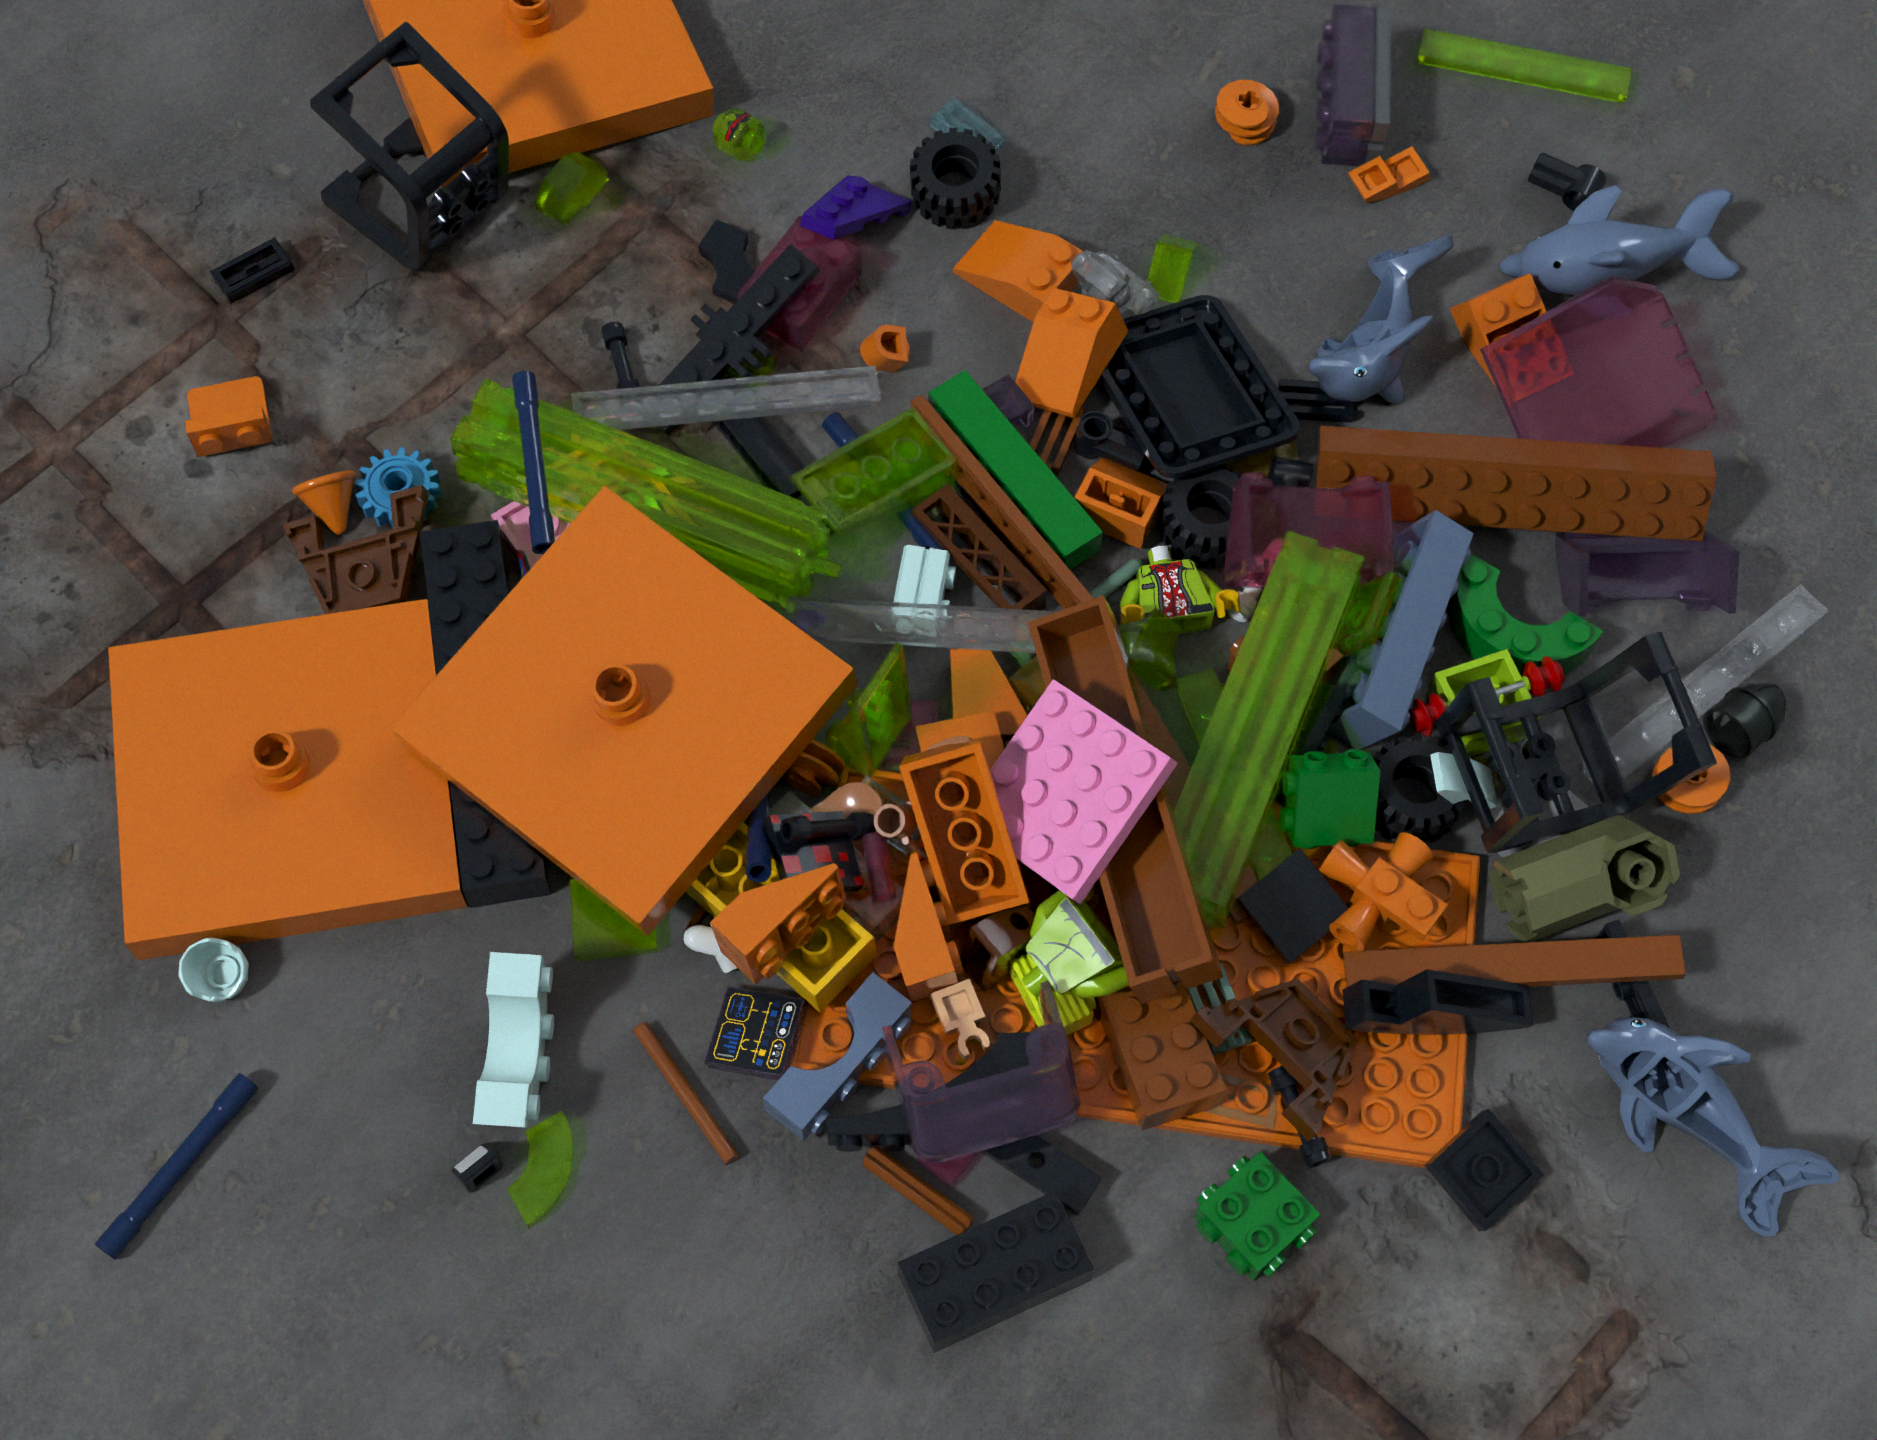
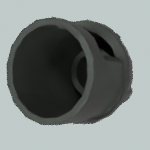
M1773 683L1745 684L1740 687H1733L1725 694L1722 701L1718 702L1704 714V729L1714 745L1726 755L1734 758H1745L1763 742H1767L1776 735L1777 730L1785 720L1787 700L1782 689ZM1721 712L1726 714L1730 721L1720 729L1716 728L1713 721V713Z

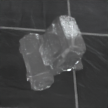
M1085 250L1083 253H1079L1071 263L1072 271L1082 287V295L1114 302L1120 314L1126 310L1133 311L1138 315L1144 314L1147 311L1153 310L1158 302L1160 294L1153 288L1152 283L1147 279L1145 281L1132 272L1121 262L1117 254L1112 255L1107 250H1099L1095 253Z

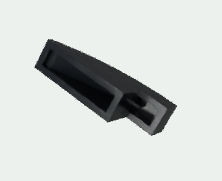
M1426 969L1397 985L1360 980L1342 990L1346 1030L1386 1034L1445 1035L1515 1030L1533 1026L1528 985Z

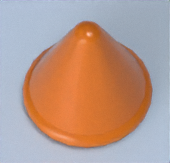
M344 470L323 475L294 486L292 493L298 496L334 534L342 535L347 527L356 473L353 470Z

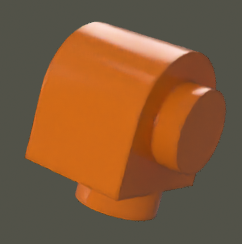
M886 324L868 335L860 346V353L864 362L872 369L895 372L905 365L910 354V345L906 338V327Z

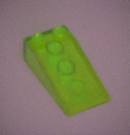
M911 407L791 475L790 480L835 534L839 535L919 505L947 484L950 487L953 486L955 475L957 474L956 468L959 464L957 459L916 409Z
M897 642L868 678L862 689L857 687L852 692L847 703V711L841 720L835 719L832 722L825 737L827 746L844 759L847 767L871 779L912 717L904 647Z

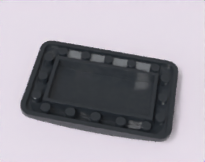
M1210 295L1195 296L1123 319L1128 333L1101 374L1100 380L1135 440L1160 475L1172 479L1182 478L1289 444L1298 438L1300 433L1298 418L1218 298Z

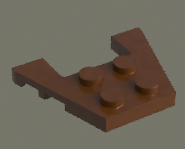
M423 485L390 494L393 529L391 531L324 549L322 521L315 515L283 524V529L297 551L296 556L302 562L310 578L309 582L325 614L407 602L420 532L422 531L429 497L428 490Z
M1299 979L1257 991L1253 996L1241 1000L1236 998L1230 999L1225 1005L1212 1009L1204 1007L1198 1010L1190 1021L1216 1048L1243 1027L1303 1086L1305 1091L1289 1104L1281 1114L1308 1142L1313 1139L1321 1130L1325 1112L1333 1101L1334 1097L1332 1095L1338 1081L1343 1077L1358 1038L1350 1030H1346V1026Z

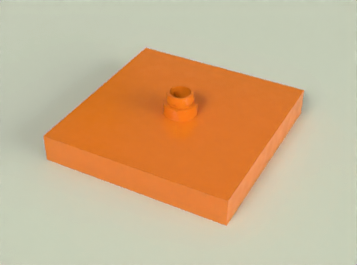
M362 0L379 42L401 24L408 22L493 107L508 133V173L713 116V86L672 0ZM389 64L425 154L429 159L476 118L422 65L392 67ZM487 147L483 149L478 155H476L472 160H470L465 166H463L458 172H456L439 188L448 185L453 179H455L461 173V171L467 165H469L470 163L476 164L480 159H482L487 154Z
M604 485L390 729L403 745L646 936H649L858 686L853 667Z
M428 599L108 647L125 945L138 961L182 954L188 946L204 938L223 939L238 945L467 907V900L462 889L450 781L403 745L390 729L437 676Z

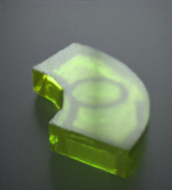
M563 1110L525 1131L529 1143L528 1163L520 1178L507 1188L528 1229L543 1219L555 1207L562 1197L571 1176L574 1161V1143L571 1129Z

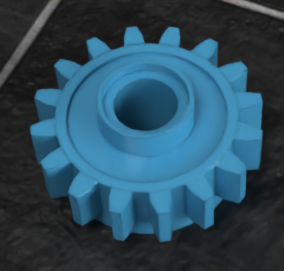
M400 447L397 455L392 456L391 452L386 449L384 450L383 459L379 460L374 456L370 457L371 468L361 467L359 469L362 479L355 480V486L358 491L355 495L359 506L363 508L366 518L374 517L377 526L381 527L387 524L391 525L393 529L390 494L398 492L395 490L399 488L405 490L423 485L428 490L429 497L424 521L427 520L426 515L430 510L437 509L435 498L442 496L439 486L441 481L437 470L433 468L431 460L427 458L422 461L419 451L415 450L409 457L406 455L405 449Z

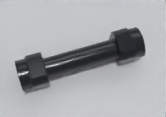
M616 321L609 322L602 327L601 331L605 347L611 351L619 383L616 386L619 399L623 407L633 408L643 402L639 381L633 378L625 349L628 344L626 333L622 323Z
M852 812L846 819L809 821L808 817L804 815L793 816L792 818L783 819L780 824L781 839L784 843H791L792 845L806 844L811 838L850 835L852 841L872 838L876 834L874 815L866 812Z
M1280 1066L1270 1071L1268 1076L1275 1095H1281L1286 1107H1288L1299 1096L1297 1088L1300 1083L1283 1066ZM1297 1130L1302 1142L1299 1151L1308 1168L1318 1167L1332 1159L1324 1137L1318 1138L1316 1134L1308 1142Z

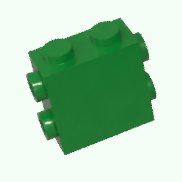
M1353 749L1338 754L1310 751L1304 755L1290 756L1289 771H1284L1282 778L1283 792L1287 796L1286 807H1281L1279 818L1282 832H1287L1294 847L1315 849L1324 845H1336L1341 839L1349 847L1374 843L1381 771L1371 753Z
M1259 1151L1251 1160L1246 1155L1240 1158L1228 1170L1227 1173L1231 1178L1221 1187H1218L1215 1183L1210 1185L1197 1198L1196 1201L1200 1205L1194 1216L1198 1221L1196 1228L1200 1234L1211 1244L1217 1242L1228 1254L1226 1260L1239 1275L1244 1276L1247 1274L1253 1281L1262 1273L1269 1278L1287 1261L1283 1254L1294 1244L1298 1249L1305 1246L1317 1234L1318 1231L1313 1226L1321 1215L1267 1157Z

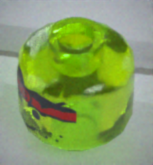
M739 108L729 109L720 114L713 124L712 132L715 146L719 151L736 160L748 161L764 148L766 136L764 124L759 118Z

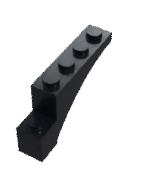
M1040 1032L997 1033V1042L971 1067L942 1087L916 1100L873 1113L827 1118L828 1145L836 1146L837 1150L844 1152L859 1151L862 1149V1145H879V1149L884 1151H900L905 1149V1145H922V1148L925 1150L938 1151L947 1149L948 1144H965V1148L970 1150L989 1149L991 1142H999V1094H1007V1097L1010 1099L1022 1100L1031 1098L1032 1093H1040Z

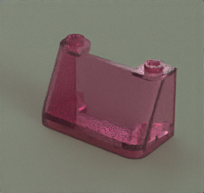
M1251 472L1242 474L1241 478L1233 484L1224 562V585L1234 588L1356 590L1371 587L1394 575L1390 482H1375V477L1358 476L1351 479V484L1342 488L1275 487L1272 480L1265 479L1264 473Z

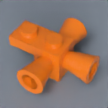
M1402 832L1399 833L1387 861L1379 857L1373 866L1369 868L1341 839L1319 869L1320 874L1355 889L1348 904L1350 908L1329 925L1333 936L1348 948L1355 951H1363L1375 924L1383 928L1387 921L1391 919L1423 941L1448 906V904L1410 879L1411 876L1433 858L1430 848L1416 836Z

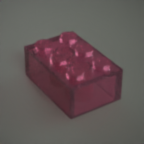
M798 216L739 291L738 299L790 244L797 248L818 267L820 272L765 332L802 352L862 272L861 248L842 238L832 240L801 227L802 217Z

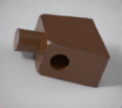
M1040 902L1031 909L1027 904L997 911L971 927L960 960L963 968L984 992H987L1010 974L1012 960L1028 954L1025 948L1031 940L1030 930L1037 907L1043 902Z

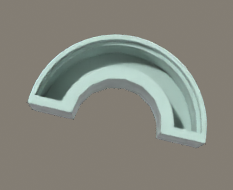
M490 952L486 996L489 1003V1037L484 1069L481 1078L477 1080L473 1124L528 1127L531 1121H538L540 1113V1095H538L540 1082H548L550 1073V1057L544 1056L545 1040H552L554 1032V1015L547 1014V992H551L553 969L552 967H545L542 955Z

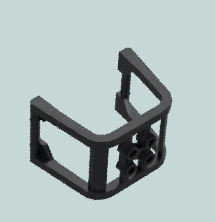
M404 22L381 42H378L375 47L310 99L311 108L366 159L351 173L348 170L343 172L321 191L323 203L395 260L411 270H418L429 261L430 254L449 237L456 235L465 223L476 214L481 213L489 203L497 202L508 190L509 138L501 118L493 107L408 22ZM383 60L392 67L422 65L476 118L410 175L392 158L396 154L416 151L427 158L410 118L383 139L384 145L381 147L350 116L354 95L349 91V88ZM487 147V154L476 164L470 163L448 185L440 188L427 205L426 198ZM376 170L398 191L405 202L409 246L357 205L361 183Z
M1662 632L1645 635L1615 658L1567 688L1509 705L1501 706L1490 677L1470 682L1464 686L1435 722L1441 738L1448 741L1484 832L1480 837L1487 853H1497L1575 831L1618 814L1624 815L1717 764L1703 726L1698 719ZM1635 669L1649 682L1655 681L1660 677L1663 678L1684 728L1672 736L1673 765L1628 791L1590 697ZM1562 709L1601 801L1600 804L1576 811L1567 793L1571 786L1570 778L1561 770L1554 753L1556 748L1555 741L1549 734L1542 732L1537 719L1538 716ZM1521 721L1528 738L1522 747V754L1526 759L1522 763L1519 762L1521 758L1520 750L1515 744L1508 742L1502 726ZM1483 732L1491 750L1487 757L1488 766L1492 771L1500 773L1506 788L1502 795V801L1508 810L1496 822L1461 737ZM1539 778L1541 780L1537 784L1538 794L1544 800L1553 801L1559 816L1541 821L1538 816L1544 810L1533 786V782Z

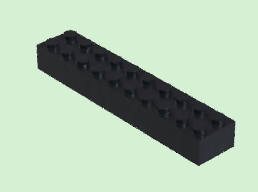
M498 520L420 532L437 674L511 592L504 540ZM450 781L462 889L469 907L475 908L551 895L546 856Z

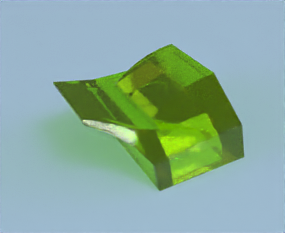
M577 151L564 155L543 179L535 198L536 210L566 226L577 211L582 207L588 206L610 180L607 177V170Z
M1153 609L1139 621L1118 625L1131 671L1161 692L1174 689L1176 681L1175 648L1179 624L1160 610Z

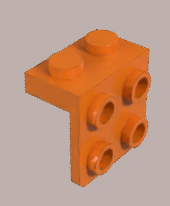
M253 376L194 388L188 391L187 399L191 420H186L185 426L187 436L197 457L273 442L265 389L260 377Z

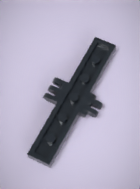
M790 244L727 312L722 307L715 312L705 303L700 309L710 319L705 323L696 314L690 319L700 329L695 334L700 341L638 407L641 413L668 436L701 400L700 390L711 383L719 381L730 368L748 382L753 376L743 366L748 362L757 371L763 366L753 355L758 351L767 360L773 355L758 338L820 272L818 267Z

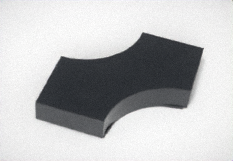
M716 219L698 246L699 254L710 261L716 270L717 276L712 287L713 295L735 304L762 274L755 271L748 264L744 256L749 241L748 233Z

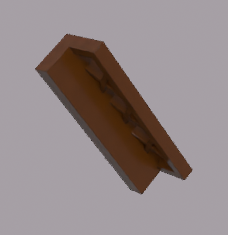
M948 484L912 509V516L944 550L950 553V557L1010 621H1013L1027 609L1035 616L1046 607L1047 589ZM936 507V512L947 523L933 522L926 513ZM953 533H957L971 549L957 548L952 543ZM967 558L973 559V564ZM978 559H981L996 576L982 575L977 570ZM992 585H998V591ZM1002 586H1006L1017 597L1019 602L1011 606L1002 596Z

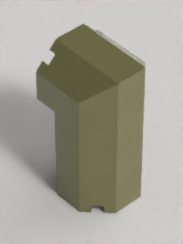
M1620 814L1495 860L1493 866L1496 868L1490 870L1489 873L1495 905L1499 913L1508 911L1512 921L1505 924L1510 933L1523 943L1539 940L1617 909L1635 916L1663 905L1668 897V894L1664 892L1669 883L1675 884L1680 876L1675 845Z

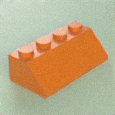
M981 741L943 745L905 756L899 768L949 925L1030 903Z

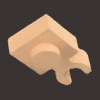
M967 979L931 993L930 998L945 1034L949 1035L954 1032L959 1034L957 1043L959 1055L964 1060L969 1058L966 1042L970 1039L978 1040L983 1051H988L990 1047L989 1037L985 1031L976 1027L977 1023L985 1021V1014L971 980Z

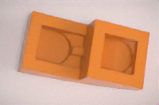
M1413 146L1383 161L1381 156H1378L1348 172L1349 178L1365 203L1398 195L1430 180V172Z

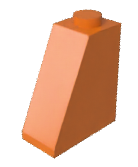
M967 645L959 649H950L952 719L994 711L1004 745L1005 742L1013 738L1028 716L990 648L980 649L978 646Z

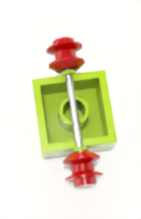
M1506 649L1436 672L1426 692L1429 703L1424 705L1420 699L1413 701V709L1409 710L1411 725L1416 732H1421L1425 737H1430L1432 735V727L1436 726L1435 722L1464 686L1470 682L1487 677L1491 679L1501 706L1531 699L1530 694L1534 697L1545 695L1546 689H1549L1552 693L1562 689V684L1565 683L1563 668L1559 662H1554L1549 656H1545L1541 659L1540 667H1537L1531 661L1527 662L1521 677ZM1521 721L1502 726L1508 742L1514 743L1527 738ZM1483 732L1461 737L1469 757L1490 751Z

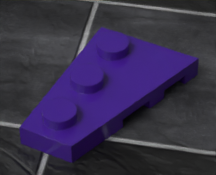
M847 175L803 212L800 226L834 240L863 230L864 223L874 221L877 224L887 222L889 215L894 213L900 217L908 215L912 201L871 185L862 177Z

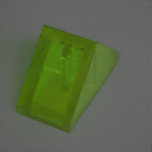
M1164 233L1156 244L1144 295L1171 303L1179 302L1199 243Z

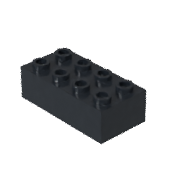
M1056 1190L898 1262V1276L933 1353L1091 1281L1094 1267Z

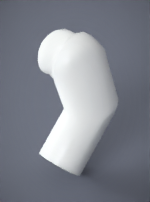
M695 925L685 931L683 940L687 947L696 952L714 955L724 973L737 968L721 953L712 927Z

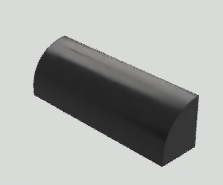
M719 380L700 390L704 413L788 516L795 512L793 503L801 494L813 489H820L825 493L824 487L735 380Z

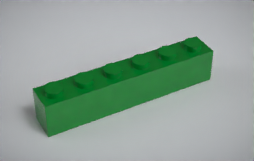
M966 370L928 392V402L1069 570L1101 550L1103 531Z

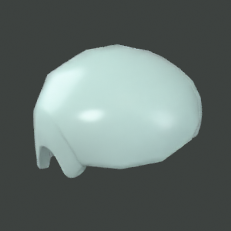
M212 937L204 938L188 946L180 959L178 976L185 990L191 996L211 1002H225L227 999L234 998L242 991L248 981L249 962L242 950L233 943Z

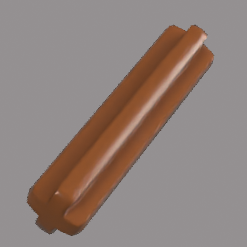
M874 1145L864 1156L863 1166L951 1232L958 1235L970 1229L974 1219L971 1214L887 1152L879 1149V1146Z

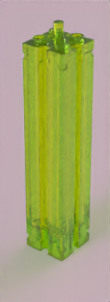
M485 378L471 402L473 409L468 416L463 415L450 437L453 455L459 457L455 463L458 478L472 485L474 483L479 484L482 489L529 507L519 416L515 407L514 391L509 387L502 388L499 383ZM538 399L540 434L549 508L552 516L572 523L605 485L750 593L769 602L776 601L780 606L794 612L800 600H807L813 589L814 578L810 577L811 573L817 572L835 580L839 578L843 566L827 560L830 547H827L826 543L831 528L826 527V510L813 505L806 506L803 501Z
M1287 531L1282 543L1281 552L1278 553L1174 809L1175 818L1209 929H1214L1215 926L1224 929L1231 908L1282 784L1283 773L1288 769L1290 756H1293L1348 617L1351 604L1359 589L1364 556L1335 546L1332 550L1320 547L1317 540L1291 531Z

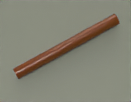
M642 1022L633 1029V1033L724 1164L729 1165L733 1163L740 1155L648 1023Z

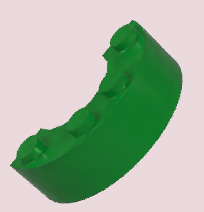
M1470 554L1469 559L1460 569L1457 577L1459 582L1458 589L1448 601V616L1454 635L1471 658L1475 660L1507 649L1521 677L1527 662L1531 661L1537 667H1540L1541 659L1545 656H1549L1554 662H1559L1565 675L1578 668L1587 660L1603 634V630L1570 611L1559 621L1548 625H1529L1516 620L1504 610L1497 597L1496 582L1501 571Z

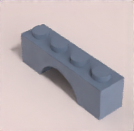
M874 972L871 973L846 1002V1015L854 1031L853 1041L846 1054L833 1065L823 1069L804 1070L790 1066L763 1097L765 1111L803 1142L811 1132L817 1135L827 1125V1118L832 1116L829 1111L839 1100L845 1103L854 1094L859 1085L856 1080L866 1068L869 1071L874 1070L886 1054L885 1046L893 1037L899 1040L908 1031L913 1022L910 1018L912 1016V1002Z

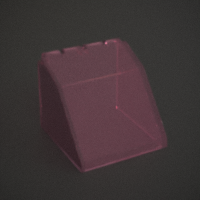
M1610 276L1480 349L1518 438L1661 448L1702 431L1709 424L1718 420L1716 417L1718 413L1707 390L1695 396L1691 394L1692 390L1704 385V382L1692 356L1684 358L1677 363L1676 357L1687 353L1689 349L1677 323L1662 329L1661 324L1670 321L1674 316L1664 294L1660 293L1657 286Z

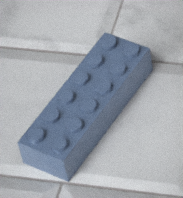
M1439 511L1431 512L1394 535L1364 612V617L1359 625L1356 637L1336 686L1346 691V696L1343 700L1345 708L1341 717L1335 723H1331L1327 732L1358 750L1373 743H1378L1395 733H1400L1406 727L1410 718L1408 709L1411 701L1418 694L1422 686V679L1420 677L1424 666L1430 661L1435 651L1433 646L1435 636L1446 621L1447 614L1444 612L1448 601L1458 589L1459 582L1457 577L1460 569L1470 557L1471 550L1469 545L1474 533ZM1392 584L1387 597L1377 602L1382 589ZM1392 601L1389 611L1386 605L1385 616L1378 619L1383 605ZM1375 615L1370 629L1361 632L1366 619ZM1379 624L1377 631L1373 632L1374 627ZM1367 636L1365 642L1360 644L1362 638ZM1378 636L1376 643L1371 645L1373 639Z

